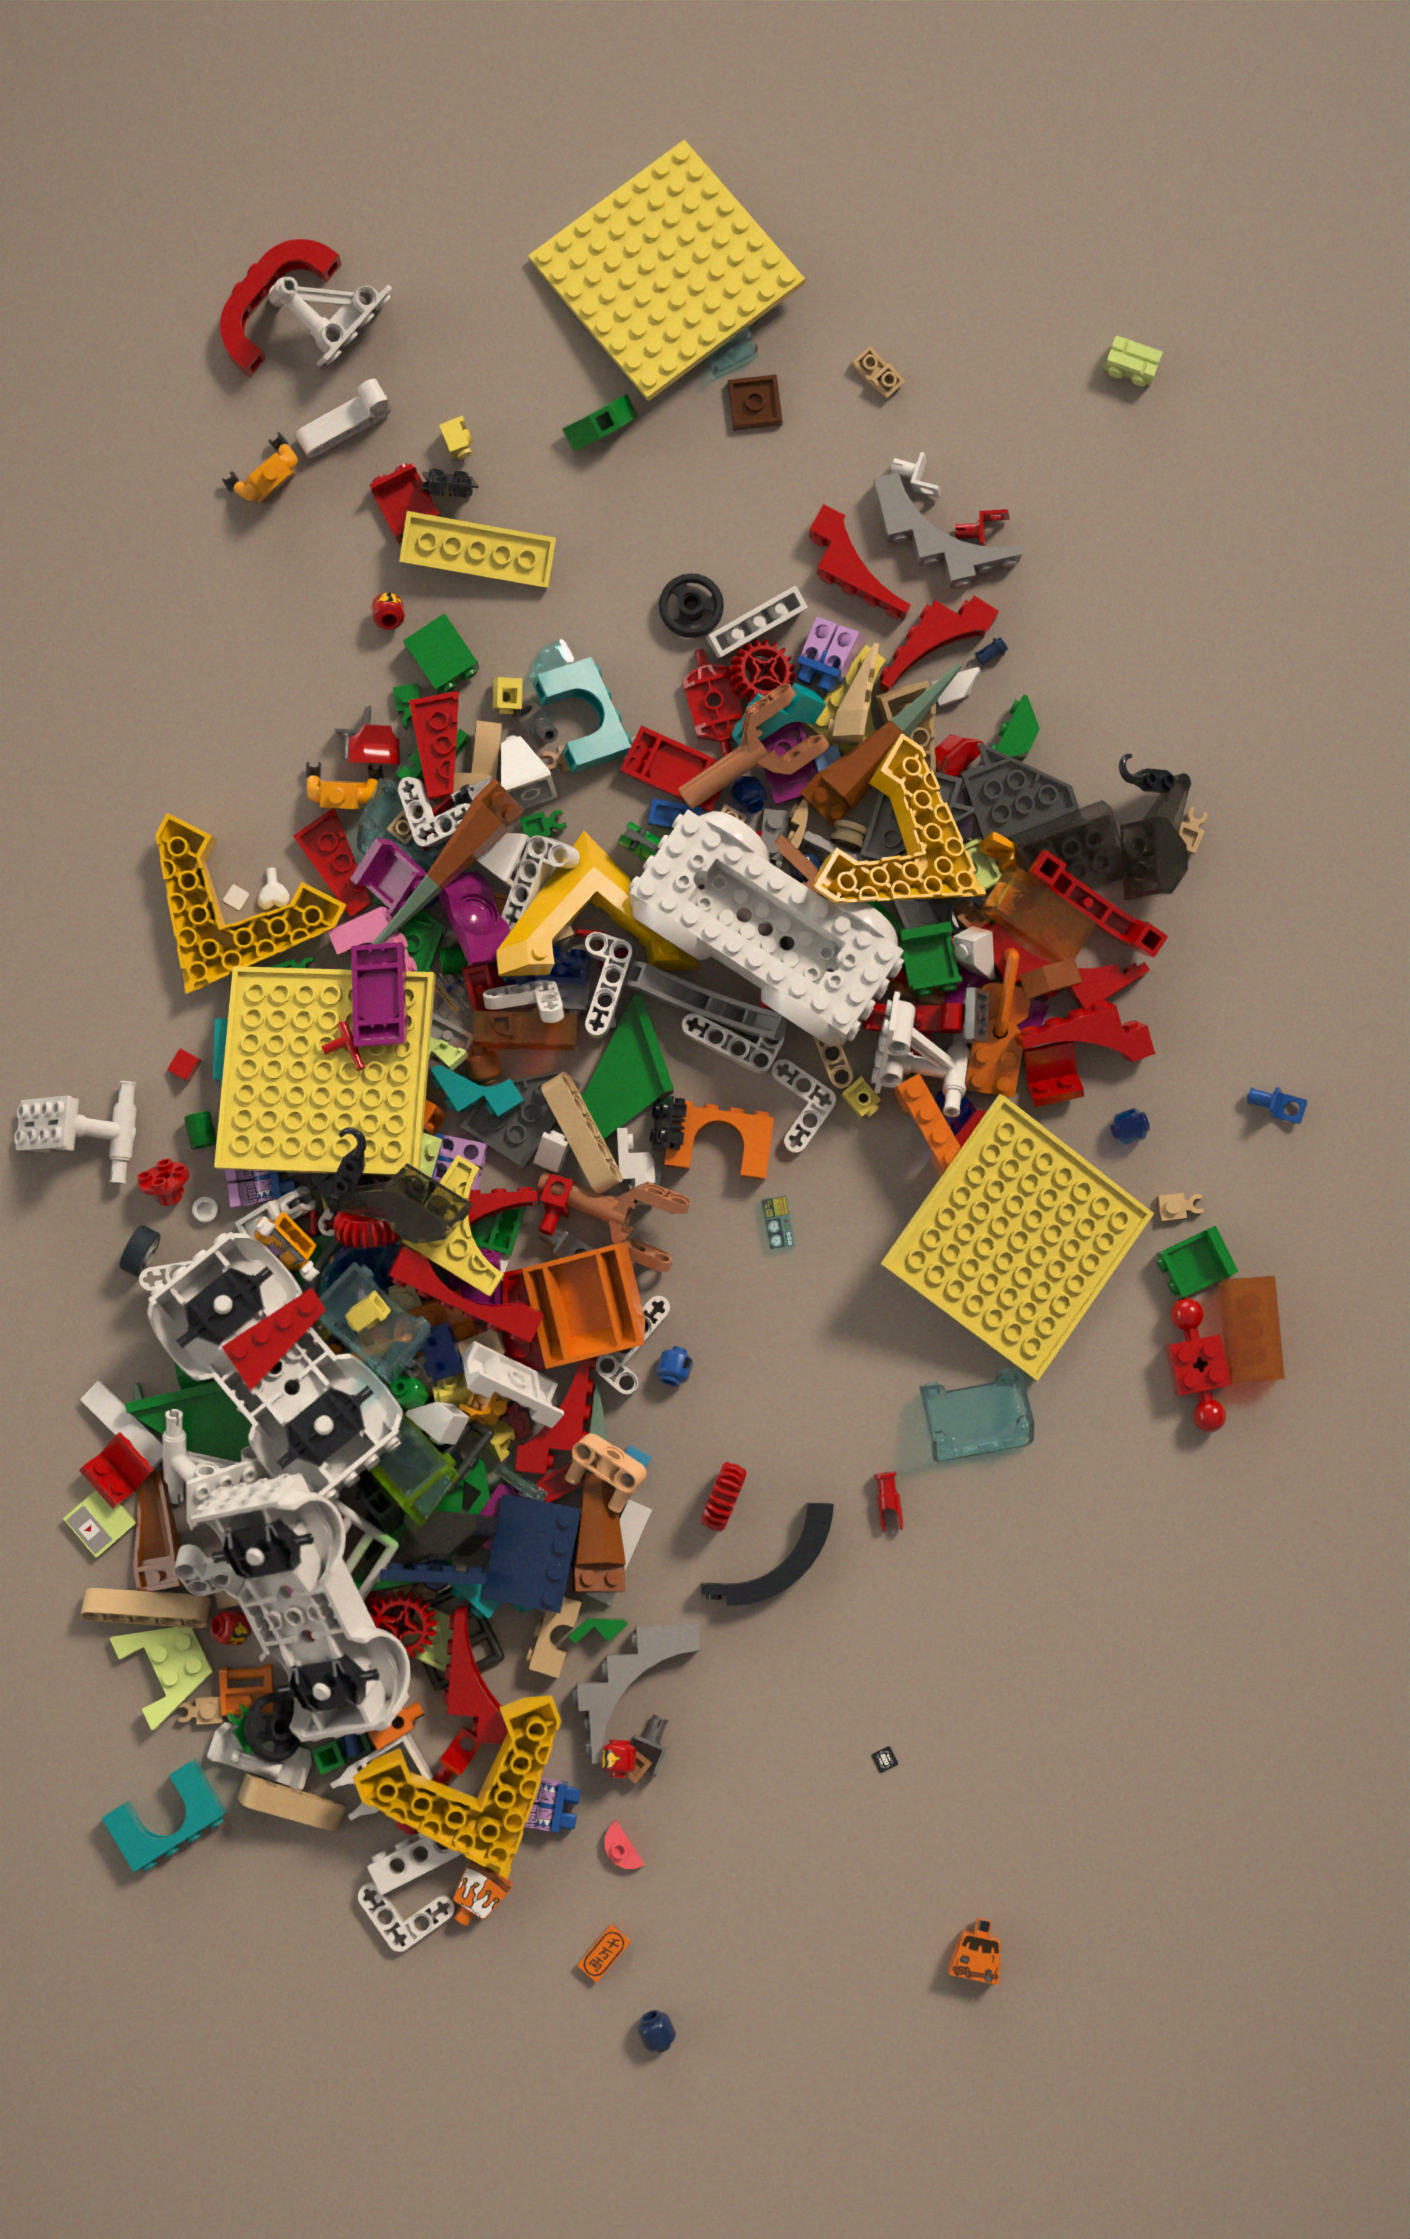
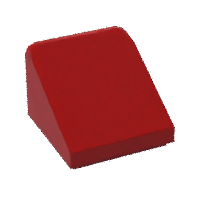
M179 1048L167 1070L190 1082L202 1060Z

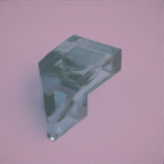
M563 638L544 645L539 649L534 658L531 672L528 675V682L534 681L537 674L571 664L574 661Z

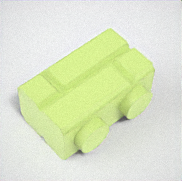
M1116 335L1103 370L1108 371V374L1115 378H1122L1123 376L1132 379L1131 382L1137 386H1150L1163 351Z

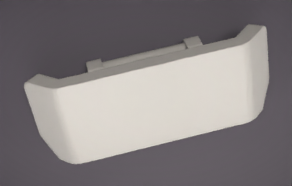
M224 1722L215 1731L207 1754L208 1759L271 1779L297 1790H303L312 1764L310 1750L299 1747L290 1758L284 1761L266 1762L259 1759L253 1752L248 1755L244 1753L232 1733L238 1727L237 1725ZM273 1741L265 1742L262 1746L267 1751L273 1753Z

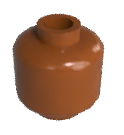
M486 1047L471 1050L472 1055L465 1059L469 1080L476 1082L480 1086L497 1081L496 1077L500 1075L501 1069L496 1052L487 1051Z

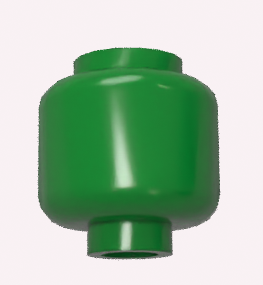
M406 1374L401 1375L390 1386V1392L404 1411L424 1406L427 1401L428 1390L425 1384L415 1377H410Z

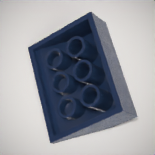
M502 1494L487 1568L488 1583L484 1585L481 1598L561 1613L581 1509Z

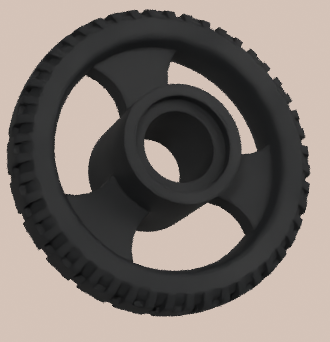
M687 573L675 577L668 582L660 595L659 612L661 619L670 631L682 637L696 638L710 633L719 624L723 615L724 601L720 589L711 579L700 574ZM687 584H700L707 588L712 596L703 599L699 592L688 590ZM671 594L679 597L680 616L673 620L669 615L667 607ZM689 601H694L698 604V607L694 610H688L685 608V604ZM704 611H709L713 614L711 619L703 626L698 628L689 627V621L698 620Z
M270 1693L256 1699L248 1709L249 1712H247L245 1717L244 1731L247 1744H249L248 1747L254 1755L266 1762H281L290 1758L298 1750L301 1743L300 1739L289 1728L294 1714V1701L286 1695L280 1696V1693ZM272 1702L278 1703L276 1714L259 1717V1713L264 1706ZM291 1735L290 1741L287 1743L285 1740ZM258 1737L262 1741H273V1753L267 1751L261 1745Z

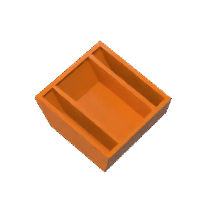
M618 1243L522 1268L530 1305L544 1314L537 1329V1334L546 1369L644 1345L645 1317L627 1243Z

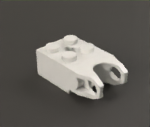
M407 1732L381 1749H376L352 1763L343 1775L331 1782L330 1785L333 1789L346 1784L355 1785L353 1780L355 1774L375 1758L401 1748L410 1772L430 1780L433 1778V1774L411 1735ZM361 1802L348 1817L350 1820H353L360 1815L373 1814L379 1810Z

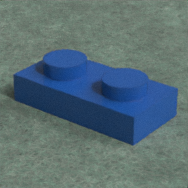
M653 799L648 825L674 830L672 825L679 814L684 815L687 810H690L697 816H700L702 808L695 807L692 809L685 804Z

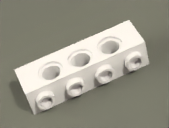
M795 585L705 637L718 659L803 611L808 606Z
M418 1833L420 1838L410 1842L409 1838L395 1845L396 1850L388 1854L384 1850L372 1856L373 1862L367 1868L380 1895H383L454 1859L462 1853L455 1852L448 1847H443L438 1842ZM418 1846L425 1847L428 1851V1857L419 1859L415 1855V1848ZM395 1858L401 1859L405 1865L404 1870H394L391 1861Z

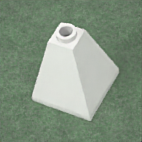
M521 736L507 737L501 743V785L523 809L558 798L550 770Z
M506 833L482 854L476 862L511 889L530 837L520 833Z

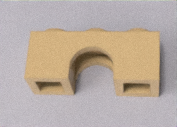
M564 1595L561 1613L541 1610L546 1613L543 1622L538 1621L534 1636L538 1637L535 1647L530 1646L526 1662H530V1670L559 1678L567 1651L553 1644L551 1632L558 1625L575 1627L582 1600Z

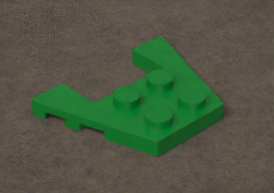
M375 895L373 902H374L375 904H378V905L387 907V906ZM420 910L398 930L406 938L408 944L406 949L409 957H412L417 965L416 972H430L443 936L444 926L423 910Z

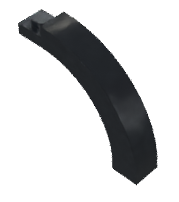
M807 1502L806 1519L801 1536L790 1555L775 1569L759 1578L746 1582H701V1594L706 1595V1599L722 1600V1595H727V1606H735L768 1599L793 1585L808 1571L819 1556L830 1531L834 1504Z

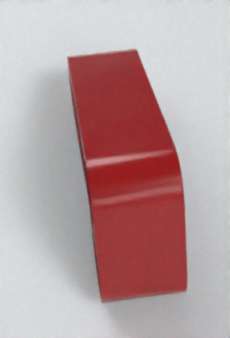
M875 1003V1005L887 1006V1004ZM964 1004L914 1005L915 1013L918 1014L919 1011L924 1012L922 1026L916 1027V1024L913 1025V1028L918 1032L953 1034L963 1032ZM870 1014L866 1021L863 1020V1030L881 1031L884 1017Z

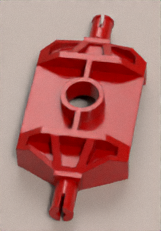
M702 648L700 653L699 649L694 651L698 668L682 680V685L689 704L697 738L720 743L723 757H725L727 750L728 754L732 752L729 740L732 737L731 734L734 726L741 720L744 714L738 693L733 691L735 683L729 682V678L732 676V673L728 672L729 667L710 664L707 661L705 649ZM711 695H717L720 697L721 703L717 707H711L707 703V698Z

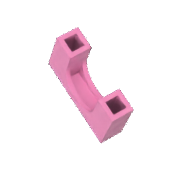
M379 907L329 930L328 933L337 955L351 953V946L372 944L394 917L387 913L389 908ZM397 930L384 943L402 942L406 971L416 972L417 965L414 959L409 957L406 949L408 947L406 938Z

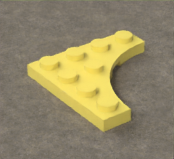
M867 645L851 663L843 685L838 683L832 694L828 693L823 699L826 707L815 724L805 723L816 734H823L829 744H837L838 750L844 755L856 746L831 742L833 734H828L830 718H836L839 706L871 650ZM877 654L872 688L879 671L886 662V659ZM871 695L863 741L876 732L871 715Z
M457 1154L402 1240V1243L491 1297L504 1274L488 1262L478 1249L473 1239L468 1219L469 1196L480 1168Z

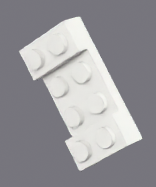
M475 1341L462 1354L467 1388L474 1394H481L490 1398L494 1392H497L500 1396L508 1397L523 1407H529L531 1419L538 1424H544L550 1428H553L564 1415L563 1410L552 1406L551 1403L558 1385L556 1380Z

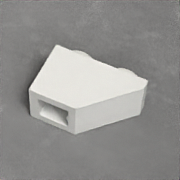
M551 1131L550 1134L544 1132L533 1163L550 1172L559 1174L570 1148L565 1136L555 1131Z
M441 1402L411 1409L406 1413V1416L413 1421V1426L430 1435L429 1439L438 1445H443L444 1443L456 1444L470 1418L454 1404Z

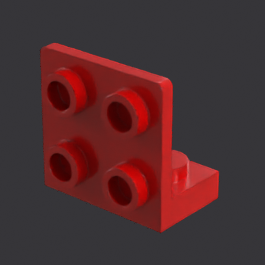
M1061 1041L1024 1050L1027 1089L1034 1107L1084 1097V1088L1077 1074L1074 1041Z
M119 1432L100 1454L83 1465L79 1471L110 1507L114 1509L137 1491L153 1472V1468L133 1447L131 1441Z

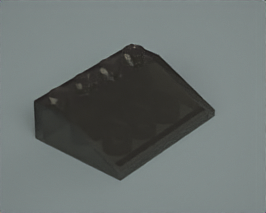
M1103 800L1009 836L1010 841L1014 843L1018 865L1038 912L1062 904V902L1036 884L1027 874V871L1041 850L1049 851L1067 865L1064 869L1092 890L1100 889L1132 876L1112 807Z

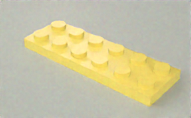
M407 511L399 562L548 588L556 538Z

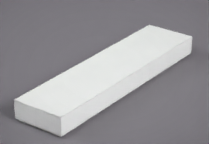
M97 1381L80 1400L115 1435L121 1432L129 1439L133 1447L149 1462L154 1470L163 1460L161 1456L163 1443L139 1419L127 1413L125 1405L101 1381Z
M628 1499L619 1520L626 1561L624 1565L625 1570L652 1509ZM587 1593V1595L611 1605L615 1593Z

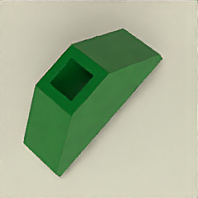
M625 394L562 428V431L572 450L576 451L619 429L638 417V414L628 394Z
M1023 694L1020 701L1015 699L1009 711L1013 715L1010 723L1004 721L998 734L1002 739L999 745L993 744L992 746L993 749L1016 760L1027 757L1040 730L1030 700L1025 694Z

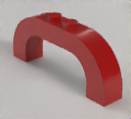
M293 239L274 246L257 263H253L250 266L244 280L238 282L233 287L232 294L225 303L220 318V333L223 344L230 359L237 368L251 378L266 359L262 349L245 336V326L249 317L269 294L271 287L285 274L294 270L310 271L327 283L342 265L338 253L314 240Z
M1041 850L1027 871L1028 876L1036 884L1112 938L1143 955L1155 958L1169 936L1149 922L1138 920L1113 905L1064 869L1067 865L1049 851Z

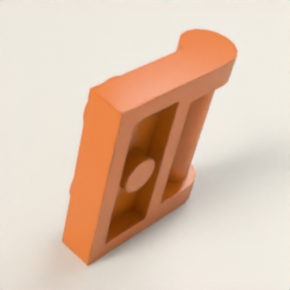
M264 1664V1667L242 1669L220 1667L221 1716L227 1715L228 1712H231L233 1715L241 1714L240 1704L249 1709L259 1697L274 1693L273 1664ZM264 1678V1685L229 1688V1680ZM275 1703L267 1704L260 1713L274 1712Z

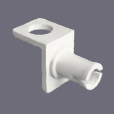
M920 453L918 462L915 464L894 458L893 463L895 465L892 464L891 474L898 472L900 476L911 478L910 483L913 492L940 498L939 486L921 481L927 463L925 453Z

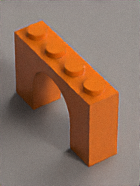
M919 1073L897 1085L893 1094L904 1114L909 1113L918 1125L932 1154L930 1160L941 1178L961 1147Z
M685 1101V1104H687L686 1117L672 1116L674 1118L686 1119L684 1123H671V1125L685 1127V1130L671 1129V1131L684 1132V1140L680 1150L670 1149V1144L669 1148H666L665 1167L690 1170L696 1135L701 1129L710 1124L723 1123L733 1127L743 1140L744 1152L740 1177L766 1180L774 1117H769L768 1112L754 1111V1115L745 1114L744 1109L729 1107V1111L719 1110L718 1105L704 1104V1107L701 1108L694 1107V1102Z

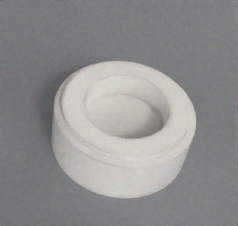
M201 1197L194 1202L192 1213L198 1221L209 1223L217 1218L219 1206L212 1198Z

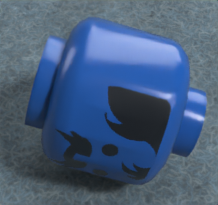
M674 1346L672 1349L664 1350L661 1353L656 1369L660 1381L674 1387L687 1382L693 1366V1360L687 1355V1350Z

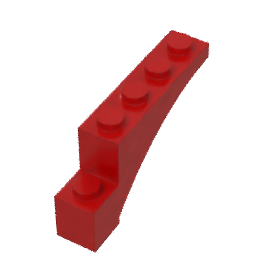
M823 504L809 529L808 536L815 545L828 547L817 567V575H819L820 580L830 585L834 583L842 587L841 590L850 596L857 595L863 598V601L871 607L876 608L878 606L886 610V614L894 619H899L900 617L905 620L911 604L896 596L875 578L862 562L851 543L844 524L845 515Z
M975 595L970 602L964 601L958 611L959 614L934 600L931 606L926 605L919 616L922 619L917 627L913 625L906 635L908 642L904 648L899 646L894 653L892 659L895 661L891 668L886 666L879 677V680H881L879 689L884 692L890 691L913 665L941 647L970 637L980 636L984 638L997 619L999 611Z
M1106 1000L1096 1001L1091 1004V1008L1085 1010L1082 1008L1068 1012L1069 1016L1063 1018L1053 1017L1047 1019L1044 1025L1025 1027L1021 1030L1022 1033L1014 1035L1016 1044L1024 1049L1052 1042L1079 1041L1114 1049L1122 1053V1057L1130 1062H1135L1155 1054L1148 1025L1132 1020L1125 1022L1122 1027L1117 1006Z
M531 1187L517 1188V1192H507L504 1188L491 1189V1193L471 1190L468 1204L469 1225L471 1227L503 1211L539 1205L537 1191H532Z
M596 1357L578 1362L571 1387L559 1407L560 1410L564 1411V1415L554 1427L550 1428L545 1425L526 1444L518 1445L515 1471L547 1474L548 1469H553L554 1454L550 1453V1448L572 1451L573 1446L588 1434V1431H583L584 1421H589L591 1406L586 1405L587 1395H592L594 1380H589L590 1369L595 1370Z
M457 1605L455 1613L450 1614L449 1630H453V1639H448L447 1655H451V1664H446L445 1680H449V1689L444 1690L443 1705H448L447 1714L474 1717L472 1732L477 1733L476 1742L502 1744L508 1732L499 1709L502 1705L488 1688L474 1659L467 1624L468 1606Z

